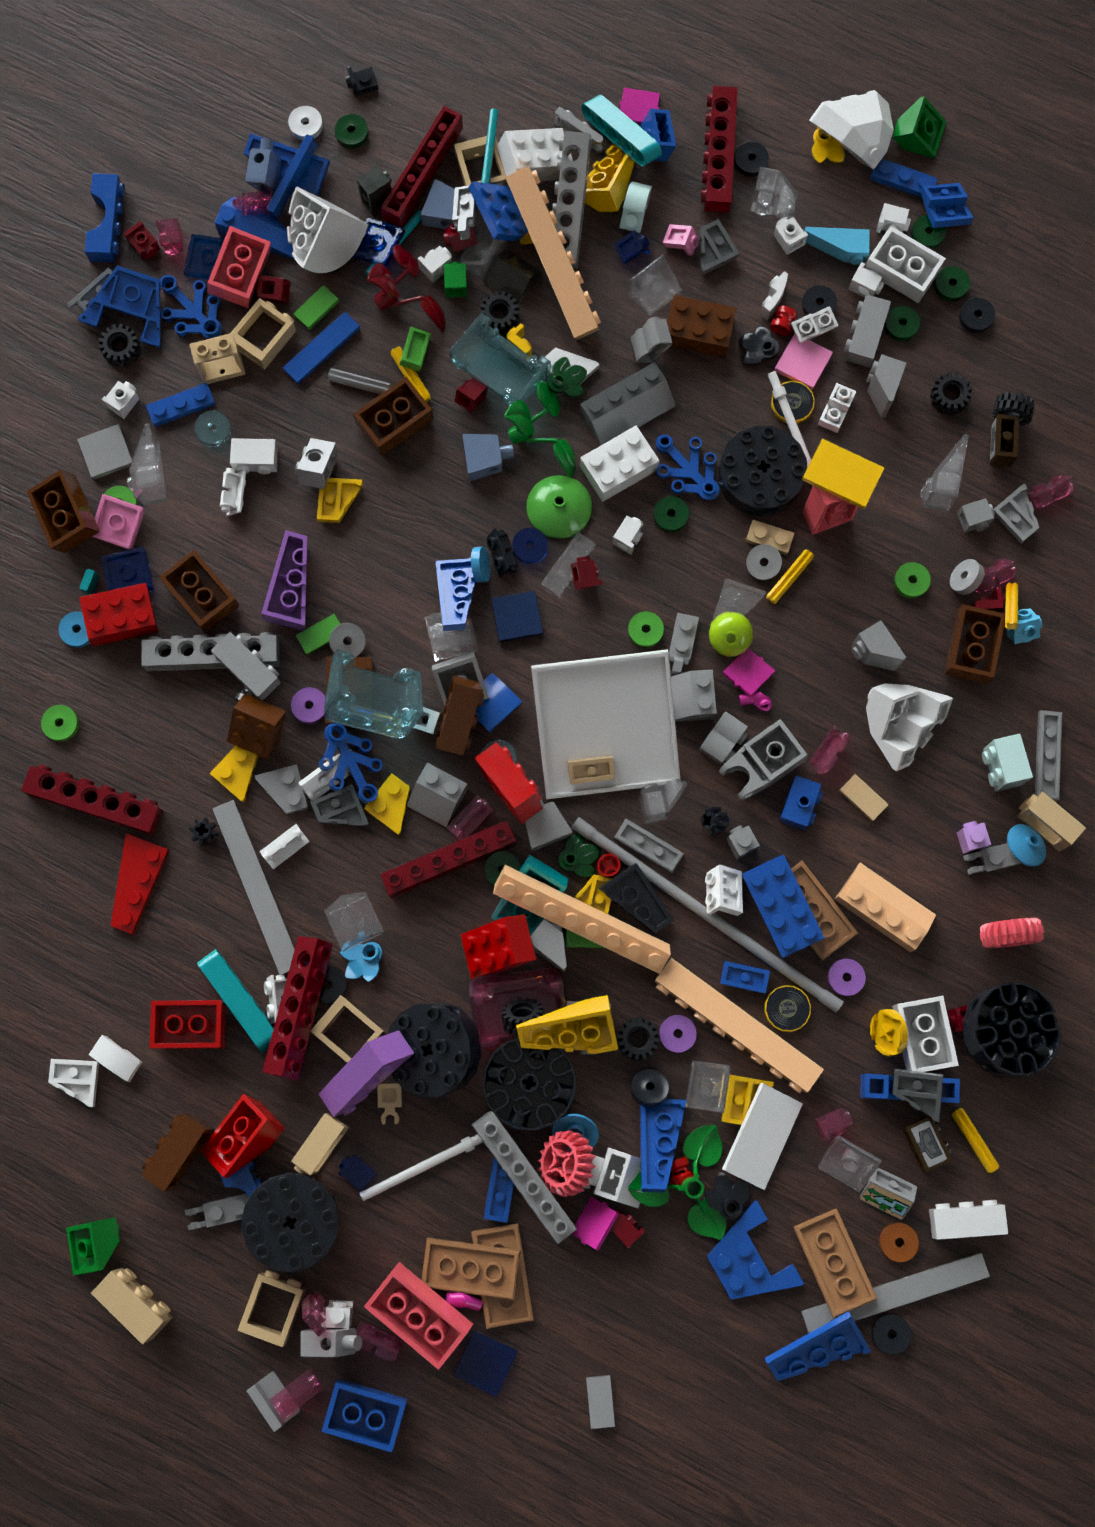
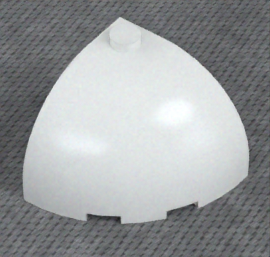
M296 186L288 212L291 214V226H287L288 243L292 244L293 247L292 255L302 268L311 272L327 273L334 271L347 263L355 254L362 238L365 236L368 224L340 207Z

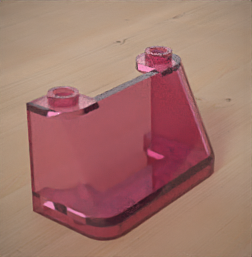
M543 968L482 977L469 982L473 1022L477 1028L476 1033L479 1037V1044H481V1048L486 1050L495 1048L500 1042V1038L513 1036V1034L508 1035L507 1031L503 1030L501 1009L506 1002L510 1004V1000L514 999L517 1001L519 997H521V1000L529 997L530 1001L534 998L536 1002L539 1001L541 1003V1006L543 1005L544 1015L566 1007L561 971L558 968Z

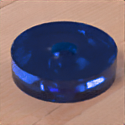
M524 528L514 536L512 543L513 552L516 558L523 563H537L547 553L548 543L546 536L536 528ZM528 543L534 544V547L527 548L526 545Z

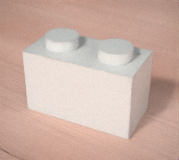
M231 438L230 465L236 472L246 470V474L249 471H255L260 474L277 472L278 445L275 439Z

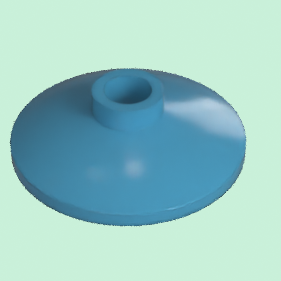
M1017 824L1009 830L1007 834L1008 847L1020 863L1035 867L1045 860V843L1032 827L1025 824Z
M563 1115L552 1127V1136L560 1131H573L589 1140L588 1145L594 1147L598 1141L599 1131L592 1120L583 1115Z

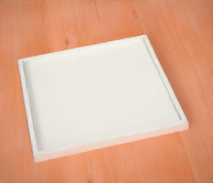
M668 650L531 666L546 799L681 783ZM613 756L615 779L570 784L568 760Z

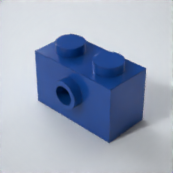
M650 109L641 123V128L653 137L661 147L662 155L654 161L667 162L677 147L670 111Z
M795 775L779 822L805 830L808 825L812 826L816 815L815 812H812L814 805H819L823 794L822 791H819L821 784Z

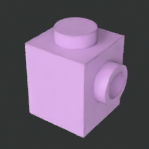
M976 821L963 824L964 828L957 832L963 854L985 849L991 845L985 823L977 824Z

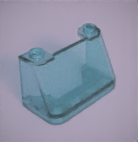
M481 312L449 350L450 362L455 368L463 369L501 396L507 405L510 406L518 400L524 402L537 390L539 383L548 380L551 373V361L544 356L537 360V356L534 354L530 357L500 336L499 329L490 327L488 325L490 318Z
M337 649L331 661L324 702V717L332 722L393 738L407 736L423 715L421 672L403 668L397 671L393 677L353 667L355 664L354 655Z

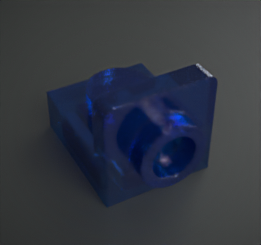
M636 230L614 243L622 262L625 264L643 252L646 255L651 253L648 248L650 245L648 238L645 234L641 235Z
M353 1155L351 1158L346 1156L339 1165L341 1171L338 1174L362 1192L377 1172L358 1156Z

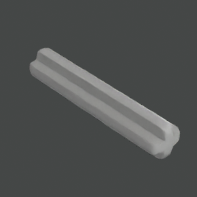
M333 368L328 373L329 381L377 394H382L391 388L390 383Z

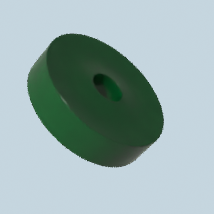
M344 115L335 124L336 139L345 148L355 149L361 147L368 139L367 123L359 115Z
M923 215L916 219L911 229V238L929 249H935L940 246L946 235V227L933 228L928 215ZM929 230L932 234H927L925 231Z
M955 266L942 269L934 282L937 295L943 300L950 302L962 299L970 287L968 274L963 269ZM949 282H953L955 286H951Z
M897 306L887 314L884 323L885 331L896 341L910 340L916 335L920 327V318L912 308ZM902 321L905 323V325L902 326L899 324V322Z
M665 497L654 508V522L665 532H677L688 521V507L678 497ZM673 512L675 516L669 517L667 513Z
M500 851L492 854L487 859L484 871L486 879L491 885L495 886L500 875L499 867L507 865L517 871L520 870L519 860L513 854Z

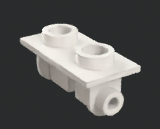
M226 468V471L223 473L222 487L229 489V492L226 490L222 491L220 507L222 512H227V516L240 513L242 510L246 470L235 473V469Z
M295 824L263 848L260 853L272 869H275L310 841Z
M271 975L264 982L265 995L269 996L267 1016L271 1018L272 1024L276 1022L281 996L284 992L287 980L285 975H277L276 980H274V975Z

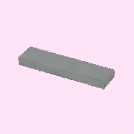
M1040 710L1038 712L1035 795L1037 796L1044 792L1052 800L1058 801L1060 793L1062 712Z

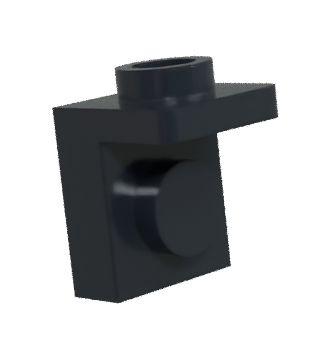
M351 66L347 67L348 75L345 76L348 89L352 88L354 96L378 90V84L372 67L355 72L352 71Z

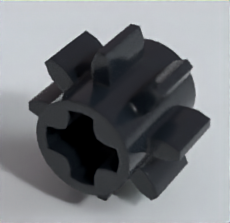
M712 807V809H705V813L701 817V825L703 830H709V835H718V833H725V829L729 825V817L727 812H721V807Z
M207 817L203 819V822L195 819L196 825L194 828H189L194 833L191 840L194 842L199 839V845L202 847L205 842L213 844V837L219 836L213 830L217 826L216 823L213 822L209 825ZM206 828L208 833H204L202 836L199 832L204 831Z

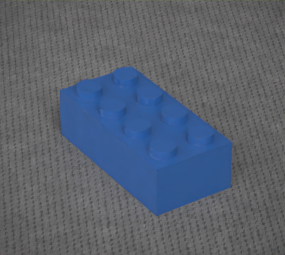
M784 854L742 874L782 959L824 939V935Z

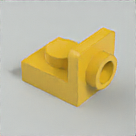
M519 324L508 332L507 348L526 363L532 357V347L525 338H522L524 336V325Z

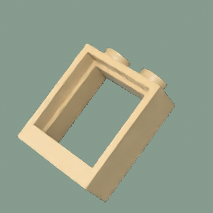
M487 136L454 144L455 157L464 186L471 184L465 161L485 155ZM495 136L493 154L500 176L490 178V184L509 186L505 178L506 174Z
M259 298L231 333L234 336L239 352L265 370L294 335L296 329L291 316L286 313L281 314L271 302H264ZM264 312L283 325V327L266 348L261 351L244 339L243 336Z
M232 333L190 344L194 364L203 384H210L246 374L241 354Z
M1044 792L1037 796L1033 794L1019 807L1021 812L1017 817L1026 825L1032 827L1058 852L1071 846L1086 829L1085 826Z
M340 995L312 1028L311 1032L348 1063L352 1058L324 1035L345 1008H348L375 1031L368 1041L382 1037L385 1031Z
M325 1113L291 1162L295 1164L294 1169L300 1174H317L349 1127L336 1117H333L332 1114Z
M266 1270L265 1273L261 1272L257 1276L238 1331L284 1347L289 1338L306 1288L301 1287L302 1282L291 1278L285 1281L279 1279L280 1274ZM263 1282L295 1294L282 1332L250 1321Z

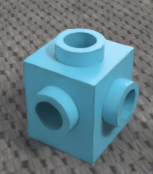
M1031 608L1021 609L1018 611V628L1016 630L1006 629V634L1014 644L1030 642L1033 639L1040 638L1042 620Z

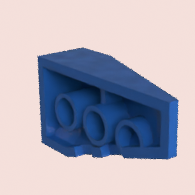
M232 197L222 204L214 222L220 236L226 237L229 227L232 226L270 241L271 253L295 260L292 255V244L288 243L287 227L252 202Z

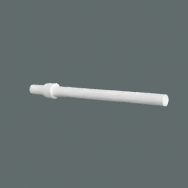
M776 371L768 374L773 387V396L779 402L792 437L800 443L804 451L808 468L811 462L810 455L787 401L785 387L781 386Z
M478 1134L471 1138L468 1136L462 1139L461 1143L360 1192V1196L365 1201L464 1151L468 1153L474 1150V1146L483 1141Z

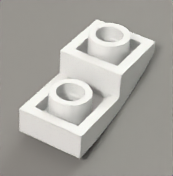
M785 271L780 277L775 276L769 284V295L762 304L763 310L761 314L767 321L773 315L782 299L788 273Z
M830 306L791 322L799 343L815 338L839 326Z
M836 383L818 425L838 433L856 391Z
M101 1035L89 1053L92 1058L127 1082L131 1081L143 1063L128 1050L122 1049L104 1035Z

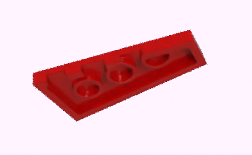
M126 833L110 926L134 935L170 850Z

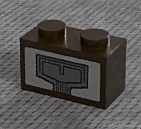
M997 414L991 423L989 465L1011 467L1017 459L1019 416Z
M926 1116L902 1127L903 1133L922 1172H928L952 1161L950 1154H952L951 1148L947 1141L942 1140L939 1134L942 1132L941 1127L932 1117Z

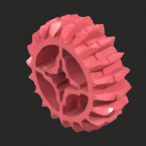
M1020 918L987 923L980 927L979 933L982 946L986 948L1034 944L1044 939L1043 925L1038 918Z
M573 1131L556 1132V1135L549 1136V1141L544 1142L545 1149L540 1150L542 1158L538 1160L541 1163L538 1171L542 1172L540 1178L545 1181V1185L550 1189V1192L560 1196H574L577 1193L583 1192L584 1186L590 1185L589 1178L594 1177L591 1171L596 1167L592 1164V1160L596 1156L591 1154L593 1147L588 1145L589 1140L583 1138V1135Z

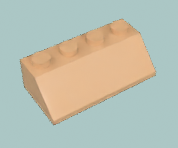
M862 863L857 865L834 899L909 952L917 949L936 914Z

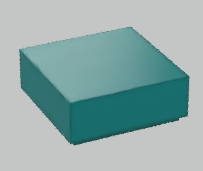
M87 569L79 587L84 595H91L95 592L100 577L94 570Z

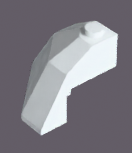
M875 90L869 91L867 94L843 97L841 100L822 102L809 120L822 133L836 139L860 163L872 169L877 166L886 154L894 130L889 103Z
M882 684L870 690L866 706L870 733L895 771L910 766L914 760L917 748L921 747L923 749L933 736L931 730L934 726L944 722L953 700L952 697L901 684Z

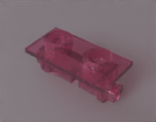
M271 190L242 193V196L234 198L232 204L236 209L243 210L244 216L268 213L267 206L271 200Z
M1060 474L1051 478L1052 482L1046 485L1041 483L1032 488L1033 491L1027 493V496L1034 498L1032 500L1033 507L1041 509L1053 503V493L1056 500L1072 494L1075 487L1072 482L1069 483V480L1074 479V476Z
M1001 558L996 560L993 566L989 568L983 567L984 578L975 591L983 593L995 587L994 578L997 579L998 584L1014 578L1017 570L1014 566L1011 567V565L1015 564L1016 561Z
M833 726L809 760V763L819 774L830 771L838 759L836 752H843L847 744L850 743L849 739L851 736L846 732L841 733L836 726Z
M476 795L446 828L458 840L470 836L492 813L493 809L488 806V803L483 798Z
M360 1322L356 1329V1335L362 1338L361 1349L370 1353L372 1347L375 1346L377 1349L374 1355L388 1362L390 1360L395 1362L403 1341L393 1334H386L376 1329L371 1324Z
M308 1369L269 1400L284 1420L323 1388L311 1370Z

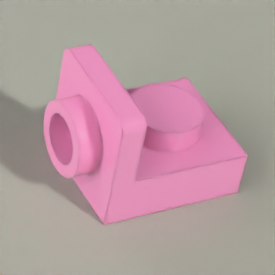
M670 224L663 244L666 248L684 249L687 255L693 256L695 248L699 244V237L692 226Z

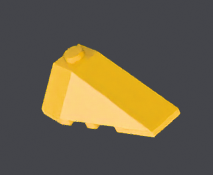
M613 143L606 151L607 156L602 161H596L592 165L594 169L588 174L585 203L599 212L619 210L626 196L635 162Z
M608 995L585 999L516 1025L521 1048L543 1050L560 1048L565 1049L566 1052L583 1050L589 1054L618 1050Z

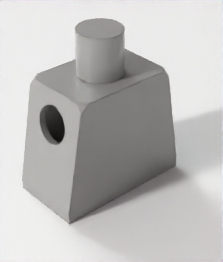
M541 800L543 809L525 821L532 852L572 836L571 828L554 802L543 804Z
M322 1327L301 1331V1356L340 1357L355 1354L362 1347V1338L356 1335L355 1328ZM324 1338H327V1345H322Z

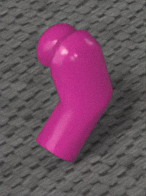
M756 691L751 697L747 694L739 695L741 706L753 704L762 711H769L772 707L771 700L760 691Z
M449 1291L446 1295V1301L454 1308H470L479 1311L482 1307V1299Z

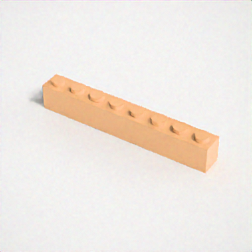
M527 166L506 176L507 183L573 337L577 341L600 330L597 325L601 323L596 311L592 312L589 306L592 303L588 291L583 292L580 285L584 283L581 274L573 269L572 264L575 263L572 253L571 251L566 252L563 244L567 242L562 230L558 232L555 227L558 221L554 211L549 212L546 206L549 203L548 197L544 190L540 192L537 185L541 181L536 170L531 171L530 167Z
M507 865L503 867L495 883L493 894L660 974L671 955L670 944Z
M673 958L669 960L654 981L657 984V990L666 996L668 994L676 998L674 1002L686 1010L689 1007L695 1012L693 1015L704 1024L708 1021L714 1026L712 1029L721 1037L727 1035L733 1040L731 1042L733 1046L740 1051L746 1049L752 1054L750 1056L752 1060L759 1065L765 1063L771 1068L769 1071L780 1080L784 1077L790 1082L788 1086L800 1094L801 1091L804 1093L809 1092L823 1072V1068Z

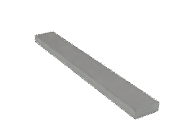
M231 800L212 809L280 975L289 973L295 948L234 800Z
M977 1253L873 1287L877 1300L849 1311L853 1320L856 1321L990 1277L982 1253ZM826 1303L801 1311L808 1333L835 1319L832 1317Z

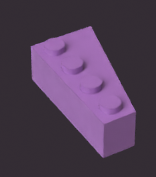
M285 530L261 613L262 620L301 631L305 630L307 536Z
M399 1030L368 1041L319 1093V1096L333 1117L340 1114L346 1116L356 1109V1104L363 1101L373 1089L409 1059L414 1052Z

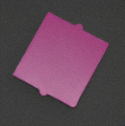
M624 88L622 101L619 102L620 110L632 121L641 124L650 109H659L660 93Z
M748 648L722 674L734 683V687H739L751 697L775 670L765 663L762 657L759 658Z
M590 1197L575 1224L577 1230L571 1234L579 1238L582 1244H588L599 1251L619 1213L609 1208L606 1202L601 1203L595 1198Z

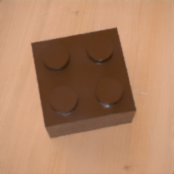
M245 693L233 708L227 742L268 759L279 745L286 711Z

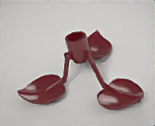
M399 244L395 245L393 255L398 264L404 268V271L393 281L392 274L384 265L378 263L371 268L367 281L375 284L382 290L374 296L375 304L380 310L384 311L391 305L396 308L402 304L421 301L420 304L424 312L438 326L441 332H444L445 315L443 309L434 298L427 295L425 298L418 296L398 301L400 295L396 285L408 272L412 277L418 276L419 265L409 251Z

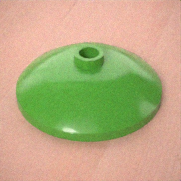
M563 475L550 476L538 482L530 491L527 499V515L532 526L542 535L554 539H565L578 534L585 528L591 517L592 501L587 489L576 479ZM561 499L563 503L559 505L555 501Z

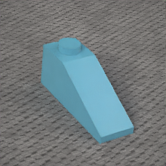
M805 227L804 232L806 231L808 234L807 244L843 262H850L854 265L861 264V262L866 263L869 255V229Z

